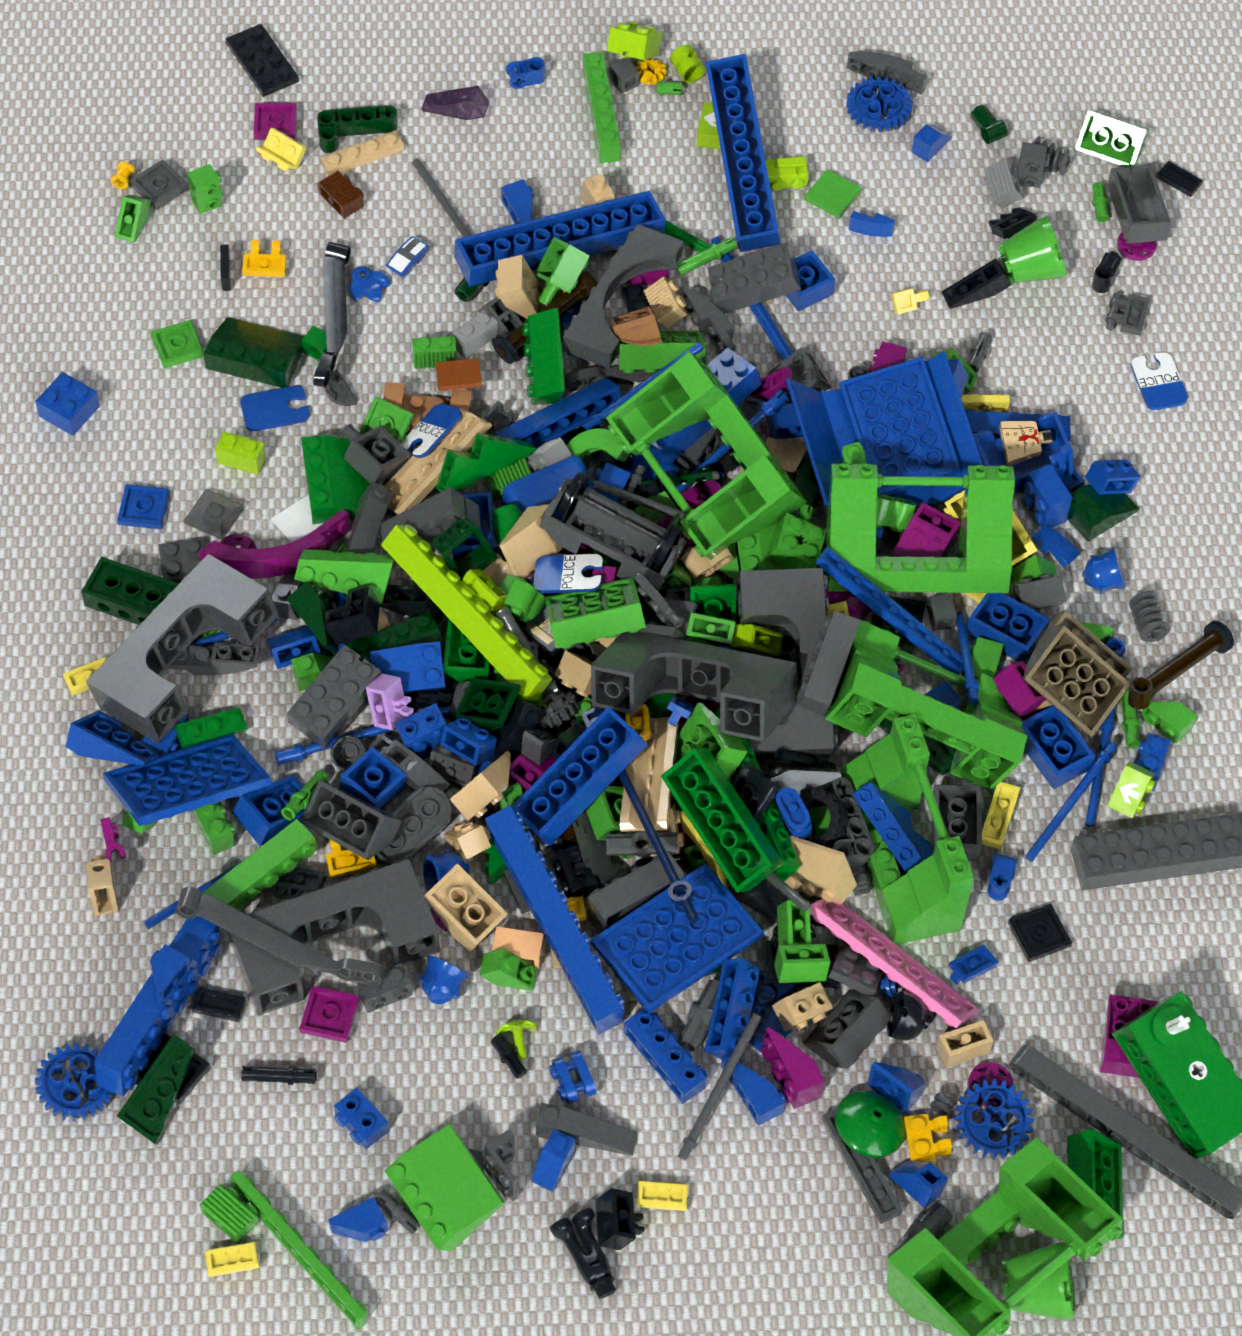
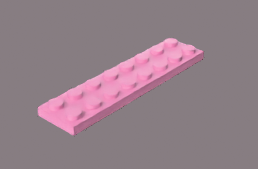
M821 899L810 905V914L816 922L828 927L834 936L847 942L853 951L865 956L872 966L884 971L890 980L898 982L905 988L906 992L918 996L928 1010L940 1015L949 1026L957 1029L974 1019L979 1013L980 1009L846 904L842 903L840 905Z

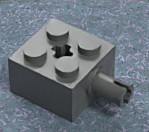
M352 424L346 425L341 431V434L351 442L344 459L369 483L373 481L380 484L393 477L410 457L411 453L381 425L363 435Z

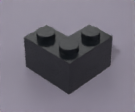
M367 584L348 590L346 606L326 611L324 627L335 645L349 643L353 640L377 634L380 602L370 585Z

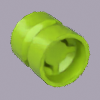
M691 45L679 46L670 56L671 63L678 70V74L685 83L698 81L706 71V67Z

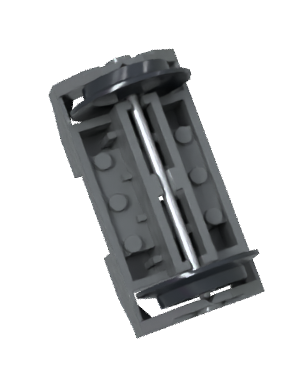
M590 468L585 474L578 472L574 479L568 477L551 501L539 527L544 529L556 544L575 554L585 543L591 548L619 561L621 566L616 576L621 579L629 577L634 579L636 574L642 573L653 587L659 591L688 540L680 536L683 526L678 524L680 514L677 513L666 529L587 487L594 468ZM557 509L558 513L562 515V521L553 517ZM655 566L662 568L660 573H657L652 569Z

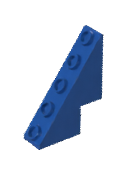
M868 782L852 793L906 874L908 870L932 856L931 843L913 830L911 812L872 782Z

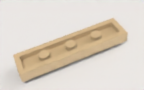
M393 131L320 157V160L329 176L337 170L342 173L404 151V144L397 132Z

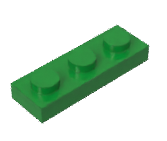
M240 707L180 723L174 727L182 749L226 735L241 733L248 729Z

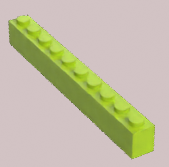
M408 524L395 525L381 546L508 683H515L521 686L519 694L524 700L537 699L553 680L548 675V670L543 665L538 664L533 659V654L518 643V638L503 627V622L488 611L489 607L474 596V591L460 581V576L445 565V560L431 550V545L417 535V530Z

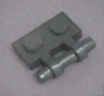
M1114 293L1113 298L1109 302L1110 311L1106 314L1105 318L1106 329L1113 330L1116 324H1120L1121 332L1141 336L1150 298L1129 294L1128 299L1125 300L1121 299L1122 295L1120 293ZM1118 310H1125L1124 315L1119 314Z

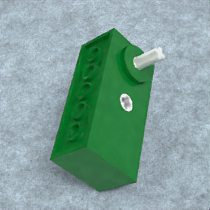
M1180 991L1163 999L1111 1034L1187 1153L1196 1159L1213 1153L1242 1133V1080L1234 1072L1232 1062L1221 1052L1217 1039L1208 1032L1204 1019L1194 1010L1192 1000L1183 991Z

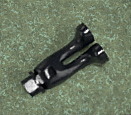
M586 1208L575 1214L571 1221L569 1218L560 1219L552 1224L549 1229L554 1237L564 1242L583 1279L588 1285H591L590 1290L595 1291L598 1299H603L617 1291L613 1284L615 1279L611 1276L608 1260L600 1246H598L591 1229L595 1218L592 1208ZM573 1227L583 1241L588 1254H585L580 1247Z

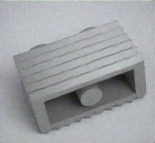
M1006 158L984 169L986 174L984 182L988 189L991 190L989 198L993 205L997 204L1003 209L1023 198L1016 171Z
M482 310V312L476 314V317L466 321V324L463 323L462 326L453 330L456 351L462 357L467 358L489 343L492 338H496L498 334L497 320L486 310Z
M558 438L543 443L536 451L525 458L531 471L534 473L571 457V453L563 440Z

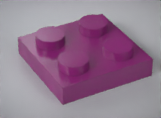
M255 103L254 140H266L271 128H276L295 140L296 103Z
M312 986L299 1028L300 1033L347 1043L360 1001L359 996Z

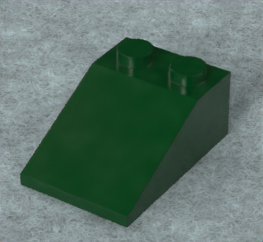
M1091 484L1070 493L1072 502L1067 520L1089 542L1138 512L1139 508L1125 493L1098 495Z
M306 581L287 598V601L320 643L336 655L338 647L334 644L324 627L326 611L335 609L331 604L334 601L317 584L312 586Z
M472 678L453 718L455 720L461 717L468 719L472 724L488 732L501 728L521 686L515 683Z

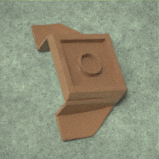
M650 306L609 318L610 326L614 334L618 336L619 341L637 346H651L663 343Z
M386 382L383 399L415 414L406 435H408L437 404H446L469 411L472 391L452 390L451 399L406 394L405 384Z

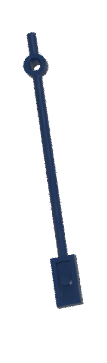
M594 707L581 713L587 728L604 712V708ZM624 769L618 776L671 883L668 889L671 902L674 905L682 906L689 922L694 924L699 921V918L691 903L694 897L693 889L689 882L679 879L626 769Z

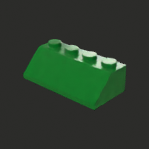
M553 308L529 315L525 323L522 324V335L526 336L524 356H527L528 364L525 366L526 377H529L530 384L527 385V397L531 398V405L553 404L559 401L565 392L558 308Z
M448 618L443 672L459 682L471 681L472 678L490 680L491 663Z
M1093 1129L1067 1136L1068 1167L1123 1218L1121 1144ZM1122 1221V1229H1121V1230H1122V1233L1120 1234V1236H1119L1117 1239L1124 1238V1237H1123V1221Z

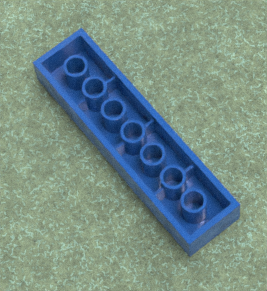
M199 916L185 921L170 947L189 957V973L162 1006L157 1004L151 973L94 1061L98 1086L122 1097L125 1096L128 1090L133 1089L137 1081V1075L141 1070L144 1071L146 1069L150 1055L160 1047L162 1035L164 1032L168 1033L171 1030L177 1013L180 1014L185 1007L189 994H194L198 980L208 972L210 961L213 957L216 958L221 951L219 939L221 932H219V926Z

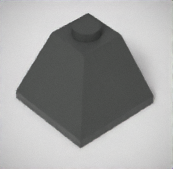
M205 489L184 519V524L223 540L245 507L241 503Z

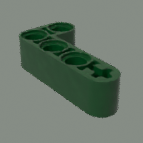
M391 105L323 110L317 116L320 149L325 153H333L338 149V137L390 133L398 128L397 110Z

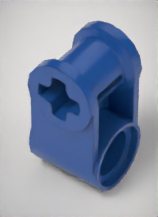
M539 57L511 62L505 69L506 73L510 76V85L515 89L541 84L546 79L545 62Z
M994 853L987 893L992 899L1000 901L1008 896L1017 858Z

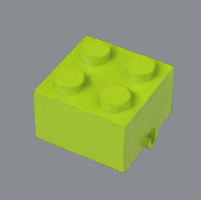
M635 21L618 23V25L610 27L607 51L620 54L623 58L629 56L641 60L659 56L663 32L656 30V27L651 25L638 26V23Z

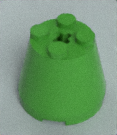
M1046 216L1037 219L998 245L1002 264L1007 269V276L1012 284L1059 279L1067 276L1058 241Z
M1065 1242L1055 1243L1007 1260H1002L1003 1275H1005V1282H1003L1004 1298L1010 1296L1065 1250L1067 1244ZM1071 1258L1010 1310L1060 1320H1075V1293L1072 1268L1070 1266Z

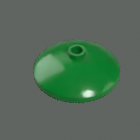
M867 1090L852 1092L842 1099L836 1109L835 1125L841 1139L848 1147L861 1155L872 1158L887 1157L895 1153L904 1142L906 1128L901 1111L890 1099L879 1093Z

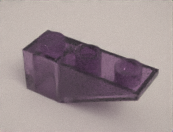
M479 86L426 94L421 110L423 112L471 120L485 117L489 101Z

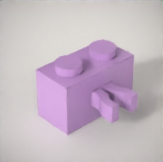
M381 674L366 686L375 727L394 730L396 728L395 723L409 717L414 712L413 708L406 706L411 702V697L404 696L400 677Z

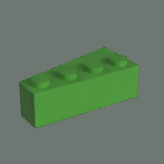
M303 549L294 580L307 581L312 585L317 584L319 587L348 594L350 589L369 584L380 604H382L394 559L389 553L387 555H378L377 553L367 552V554H356L349 551L334 553L333 551Z

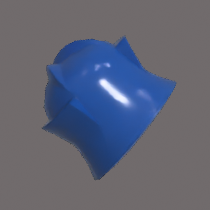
M1114 547L1102 555H1089L1090 560L1082 572L1086 585L1099 591L1100 595L1114 588L1125 589L1123 575Z
M449 849L440 855H426L422 865L426 891L428 892L457 863L468 874L470 871L469 865L458 854L450 853Z
M427 955L426 970L418 981L421 982V987L427 995L428 1001L434 1004H443L452 999H459L460 986L470 975L440 958Z

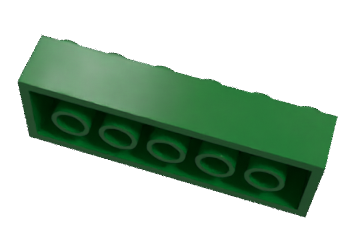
M708 748L692 749L661 775V778L736 892L751 891L784 864Z

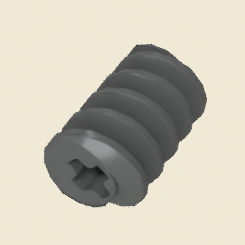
M1038 136V137L1032 142L1033 144H1040V145H1047V144H1048V140H1047V139H1045V141L1041 144V143H1040V139H1041L1040 136ZM1052 143L1049 147L1047 146L1046 154H1049L1050 158L1048 167L1045 168L1049 169L1052 167L1053 172L1059 170L1060 175L1063 176L1070 167L1073 157L1069 156V149L1063 154L1062 146L1054 150L1055 143Z
M1153 591L1141 592L1135 595L1129 602L1140 639L1145 642L1159 641L1168 633V630L1164 629L1166 624L1162 621L1163 615L1160 614L1161 610L1157 606L1158 601L1155 599L1156 595Z

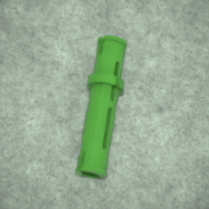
M733 236L718 244L713 243L710 248L679 262L676 267L682 276L716 258L717 260L721 259V256L738 249V246Z
M1128 688L1121 697L1122 729L1125 732L1126 747L1134 749L1140 745V721L1137 719V710L1128 704Z
M322 770L316 771L303 788L291 796L290 802L281 810L282 816L285 819H294L300 810H304L308 806L319 780L328 781L327 773Z

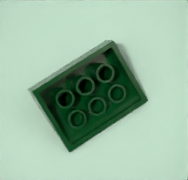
M227 317L211 336L203 353L205 367L208 370L285 388L289 386L303 353L301 340L304 336Z
M430 611L382 629L370 637L346 643L347 647L361 656V661L366 659L371 663V651L413 644L440 642L442 664L444 662L445 642ZM444 673V681L452 678Z

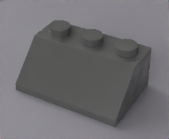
M846 992L826 1015L827 1018L818 1024L803 1043L830 1065L848 1069L856 1062L858 1056L870 1046L871 1041L877 1034L884 1030L891 1016L877 997Z

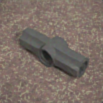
M639 831L634 834H606V856L636 855L638 857H645L656 854L645 831ZM677 832L657 833L666 852L678 854ZM643 839L648 842V846L640 849L635 843Z
M708 980L699 1000L694 1001L689 1009L688 1021L678 1039L679 1045L687 1048L689 1051H698L710 1027L719 985L718 980Z
M936 1202L920 1221L916 1220L908 1228L904 1238L888 1254V1258L924 1228L937 1239V1235L953 1218L949 1209L943 1204Z

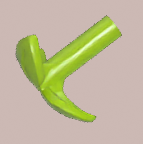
M529 1020L511 1021L503 1024L496 1032V1035L504 1034L507 1031L513 1032L519 1060L527 1059L522 1030L524 1028L533 1031L538 1030L537 1025Z

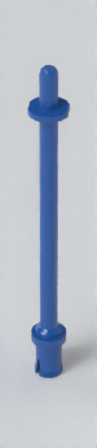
M779 389L767 402L761 403L760 411L749 420L753 428L765 417H773L776 414L775 411L789 400L785 393L782 394V390ZM723 443L691 474L699 473L700 468L711 467L732 448L731 445L727 447ZM683 484L676 487L682 493L691 484ZM665 488L666 493L669 495L672 501L676 502L671 496V494L668 492V490Z
M451 706L439 708L442 716L449 715ZM373 726L342 736H356L361 740L393 730ZM342 736L335 737L325 749L317 743L307 746L297 743L294 744V747L275 751L277 764L280 766L296 760L299 762L304 761L303 758L306 755L330 749L332 744Z

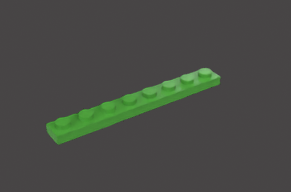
M239 1170L232 1174L231 1187L245 1203L249 1202L258 1211L257 1217L358 1330L366 1325L367 1309L359 1300L357 1302L354 1300L347 1285L343 1282H338L330 1266L321 1263L314 1248L305 1245L301 1234L295 1228L291 1229L288 1226L285 1216L279 1210L275 1211L272 1208L269 1198L264 1193L260 1194L255 1189V1184L248 1175L244 1176Z

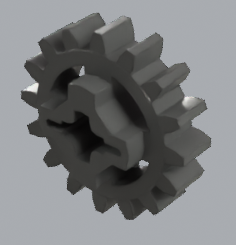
M562 692L560 695L554 693L548 695L543 701L538 702L537 705L544 709V713L537 729L540 727L545 729L547 726H550V728L560 726L563 721L569 720L571 715H575V710L579 709L575 696L571 692L568 694Z

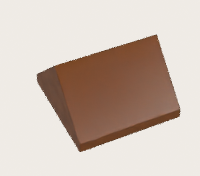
M479 358L435 362L436 383L439 391L482 387Z

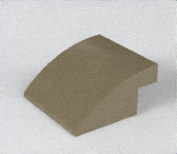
M1065 610L1057 613L1042 635L1026 666L1023 680L1091 738L1129 688L1130 683L1125 678L1132 668Z

